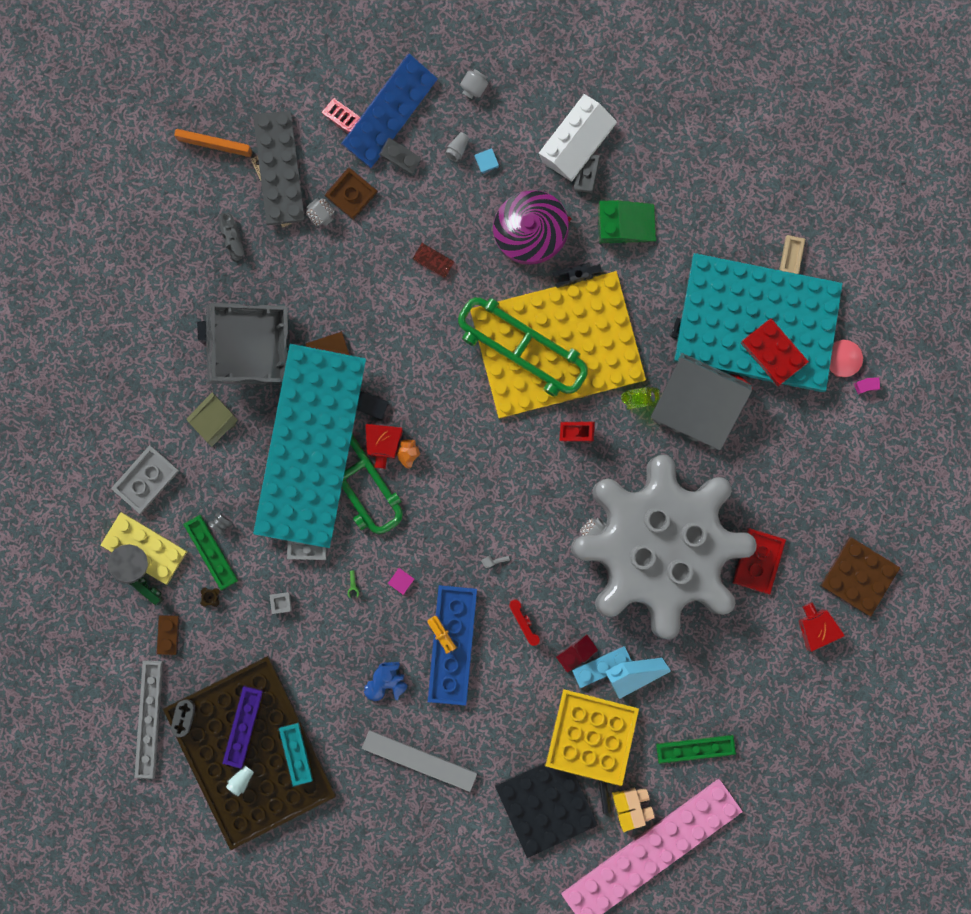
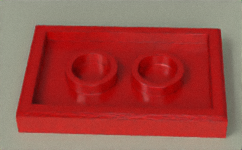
M748 528L747 533L756 540V551L750 557L739 558L732 583L770 595L786 539Z

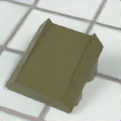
M213 392L186 419L211 447L228 430L234 428L238 421L230 409Z

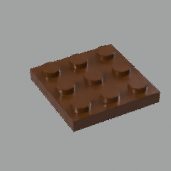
M849 537L820 586L871 617L900 567L854 538Z

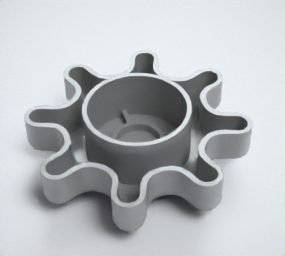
M658 455L648 462L646 485L639 492H628L615 480L609 478L595 484L592 491L593 498L607 514L606 526L597 535H584L574 539L571 544V552L578 560L600 562L608 572V584L595 601L596 610L601 615L608 617L617 616L629 604L639 602L645 605L650 612L651 629L654 635L669 640L676 637L680 632L681 610L690 602L698 601L714 614L725 615L733 611L736 603L735 597L721 582V569L729 559L747 558L753 555L757 544L754 537L749 533L729 532L723 528L719 521V509L732 492L731 484L727 479L723 477L712 478L695 492L685 490L677 482L674 460L668 455Z

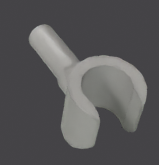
M490 555L481 560L485 568L510 561L509 556L493 560Z

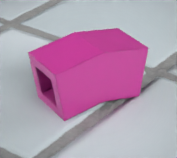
M879 377L866 378L854 383L858 395L866 391L880 390Z

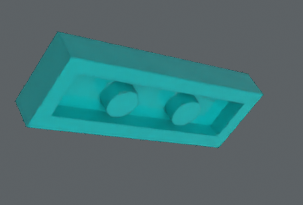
M299 723L280 727L279 731L293 786L313 781Z

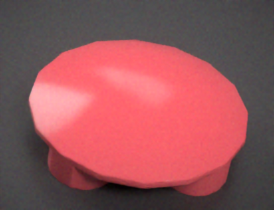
M850 340L834 342L829 370L837 377L853 376L860 370L863 364L861 349Z

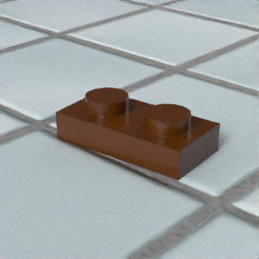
M159 615L156 654L177 655L180 616Z

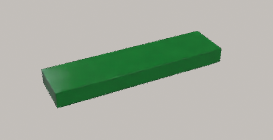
M198 515L184 523V527L220 590L222 591L238 582L236 575L203 517Z
M734 735L656 743L659 764L736 755Z

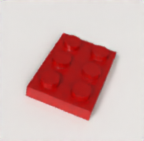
M771 318L741 342L743 347L778 387L809 362Z

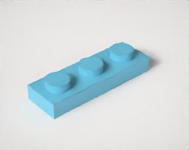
M625 646L573 669L572 672L579 687L582 688L606 677L605 671L620 663L631 662Z

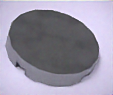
M131 544L121 545L114 549L109 556V572L118 582L125 584L134 583L143 577L147 571V556L138 546Z

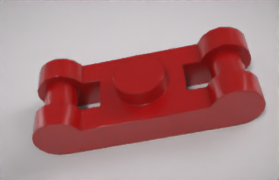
M517 599L510 601L509 607L527 641L532 646L538 645L540 639L537 634L532 633L529 626L532 623L528 616L522 615L520 611L521 603Z

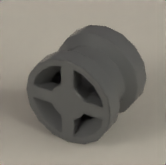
M217 512L216 518L210 521L208 525L223 536L226 533L227 527H231L233 523L223 514Z

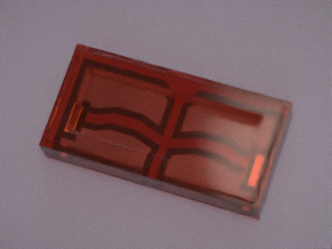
M421 243L412 258L413 261L443 278H446L455 261Z

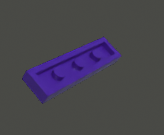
M243 686L222 764L243 768L263 694L262 690Z

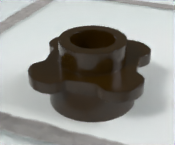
M203 588L201 590L200 604L203 607L207 605L217 607L220 604L218 600L220 590L218 588Z

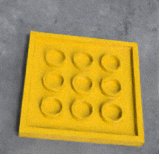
M563 689L545 767L622 786L639 708Z

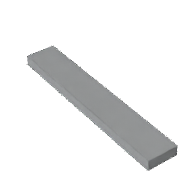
M143 660L134 778L155 779L163 661Z
M371 730L368 731L362 746L363 750L469 792L477 776V772Z

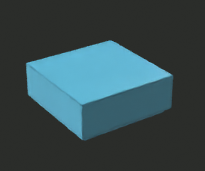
M492 148L474 155L481 174L499 167Z

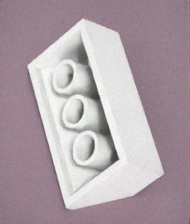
M584 94L539 152L542 163L572 182L581 168L590 159V156L594 154L617 124V121L600 103Z

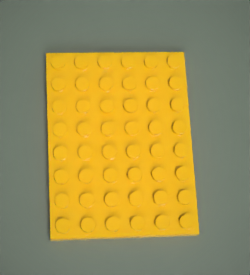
M617 271L595 276L593 279L564 287H552L498 301L499 309L565 350L570 351L572 348L581 354L579 358L586 363L588 375L577 392L566 394L560 391L556 397L549 395L543 390L547 382L478 340L498 419L646 381ZM482 306L474 307L470 310L476 330L511 352H515L525 333L495 314L489 313ZM533 338L520 356L566 386H572L580 374L578 366L571 364L564 357Z

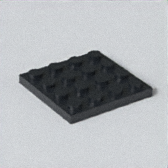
M546 762L495 785L527 858L598 826L576 775L545 767Z

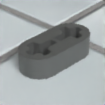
M189 699L180 701L175 709L171 731L177 737L187 735L191 729L195 704ZM187 703L190 711H187L184 717V710L181 709V706ZM184 720L183 727H185L186 730H183L180 733L179 729L176 728V725H180L181 721Z

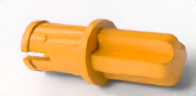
M437 616L431 617L427 622L436 636L435 639L439 640L445 653L448 654L457 647L450 638L449 631L445 630Z

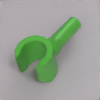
M353 570L350 571L351 583L347 593L349 598H351V590L357 592V597L360 593L359 588L356 587L355 571Z

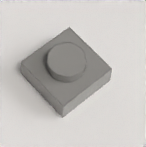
M290 592L269 595L272 614L292 611Z

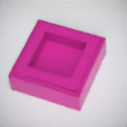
M398 568L388 584L404 595L414 581V578Z

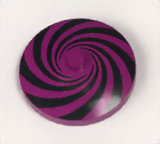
M536 190L524 191L510 197L499 208L493 223V234L499 249L507 258L520 264L531 265L549 260L564 246L569 233L568 216L560 201L546 192Z

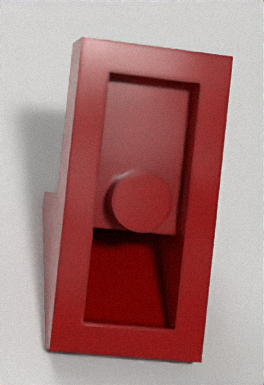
M560 422L559 441L593 442L595 422Z

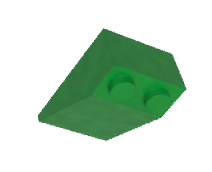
M620 200L599 201V244L656 242L654 204Z

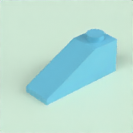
M663 658L623 662L605 671L619 699L671 672Z

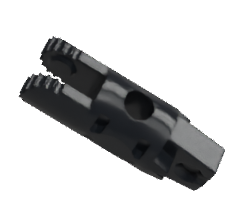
M590 262L575 267L554 271L552 275L553 277H558L567 273L568 281H561L555 284L557 288L593 279V274L602 272L600 264L590 266ZM577 270L581 274L580 277L575 276V272Z

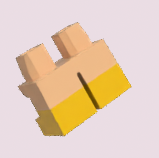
M630 788L625 791L612 792L623 832L645 826L646 821L655 818L652 807L641 809L640 802L650 800L647 789L636 790L635 788Z

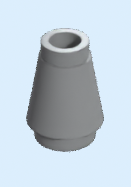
M460 132L445 148L446 157L454 162L461 159L469 140L465 133Z

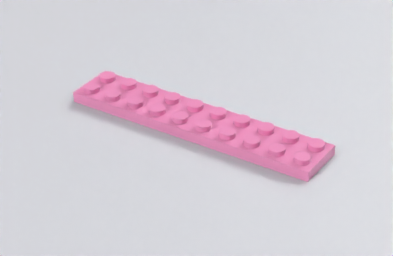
M717 779L561 894L575 914H603L743 811L721 780Z

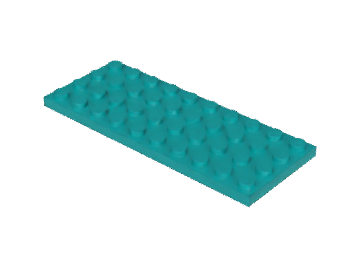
M295 344L289 345L253 534L330 548L366 358Z

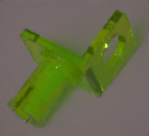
M654 387L627 390L621 396V400L626 404L627 409L656 407L660 399L659 389ZM652 392H653L654 395H655V401H654V402L652 401V398H651V393H652Z

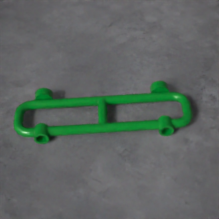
M475 297L465 304L458 316V324L465 331L462 340L467 344L475 347L478 340L547 382L543 390L553 397H556L560 391L572 394L577 392L588 375V367L579 358L581 354L572 348L570 351H567L499 309V303L492 298H489L487 301L480 297ZM473 306H482L489 313L495 314L525 333L514 353L466 323V317ZM532 338L580 368V374L572 386L564 385L520 357Z
M352 434L350 445L360 461L345 470L342 489L359 513L353 518L359 529L362 531L368 527L373 533L384 534L401 522L403 511L399 503L402 501L396 492L394 494L390 492ZM364 467L395 512V517L381 527L375 525L346 481L348 477Z

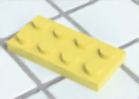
M120 512L101 543L102 547L111 552L121 545L131 544L138 546L147 556L148 567L146 573L168 585L188 552L123 512Z

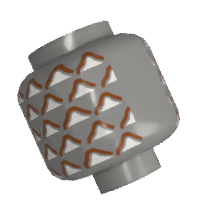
M317 197L306 207L308 209L306 215L316 226L322 224L327 226L333 220L331 216L334 214V209L324 198L319 200Z
M591 518L580 529V533L582 536L597 535L604 530L606 523L600 518Z

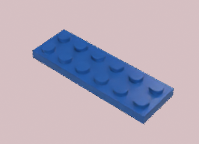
M407 54L342 141L341 145L367 167L372 168L379 159V154L387 139H394L438 78L411 54Z
M438 586L436 616L445 630L449 631L448 634L457 648L446 654L439 640L435 639L436 636L434 634L428 702L466 706L477 589Z

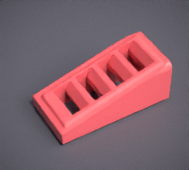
M334 98L322 111L324 116L347 134L360 119L357 114ZM336 105L337 109L330 114L329 111ZM340 110H342L343 112L340 114V116L338 118H335L337 113ZM347 114L348 117L341 122L342 118ZM352 118V119H353L352 123H351L349 126H347L346 124H347V123L350 121V119Z

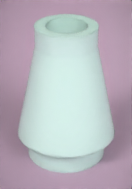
M244 766L228 781L226 788L239 796L241 793H244L254 772L247 766Z

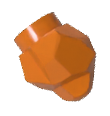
M401 440L397 457L405 468H411L413 461L420 455L419 447L416 446L415 440Z

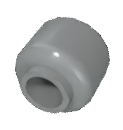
M476 69L468 71L460 84L461 88L464 89L462 93L471 99L473 96L481 97L488 86L487 77Z

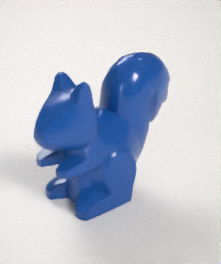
M385 662L379 665L373 674V681H368L364 687V694L369 700L380 701L383 699L385 689L393 690L395 700H398L399 696L406 691L407 684L401 681L404 679V675L396 673L400 665L399 662Z

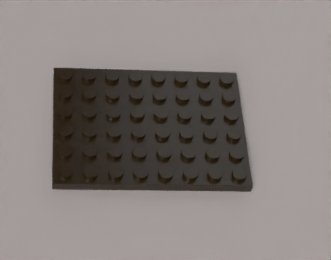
M269 656L163 708L171 726L176 706L180 701L189 699L195 704V713L189 733L183 737L176 736L230 851L337 796ZM243 686L262 690L263 694L243 767L247 766L254 773L244 793L237 796L227 789L226 786L228 781L242 768L222 763ZM187 703L181 706V709L184 710L183 716L185 717L186 712L190 711V708H188ZM184 720L181 721L180 725H176V728L179 729L180 733L181 731L186 730V728L183 727ZM299 723L313 781L293 786L279 728Z

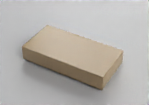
M786 236L780 271L799 274L805 245L804 238Z

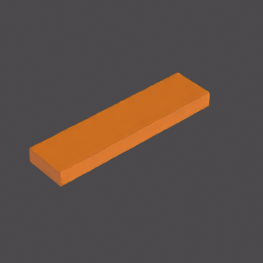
M181 129L175 130L174 136L180 142L247 157L252 155V149L247 144Z

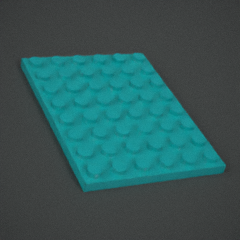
M694 253L674 362L678 363L681 353H684L725 373L774 382L741 344L742 340L771 318L809 361L782 384L825 392L843 283Z

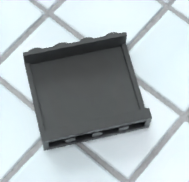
M681 353L678 363L655 409L651 413V418L659 425L665 424L671 427L670 429L676 433L682 432L688 435V438L698 442L699 440L705 443L710 449L721 450L752 391V385Z

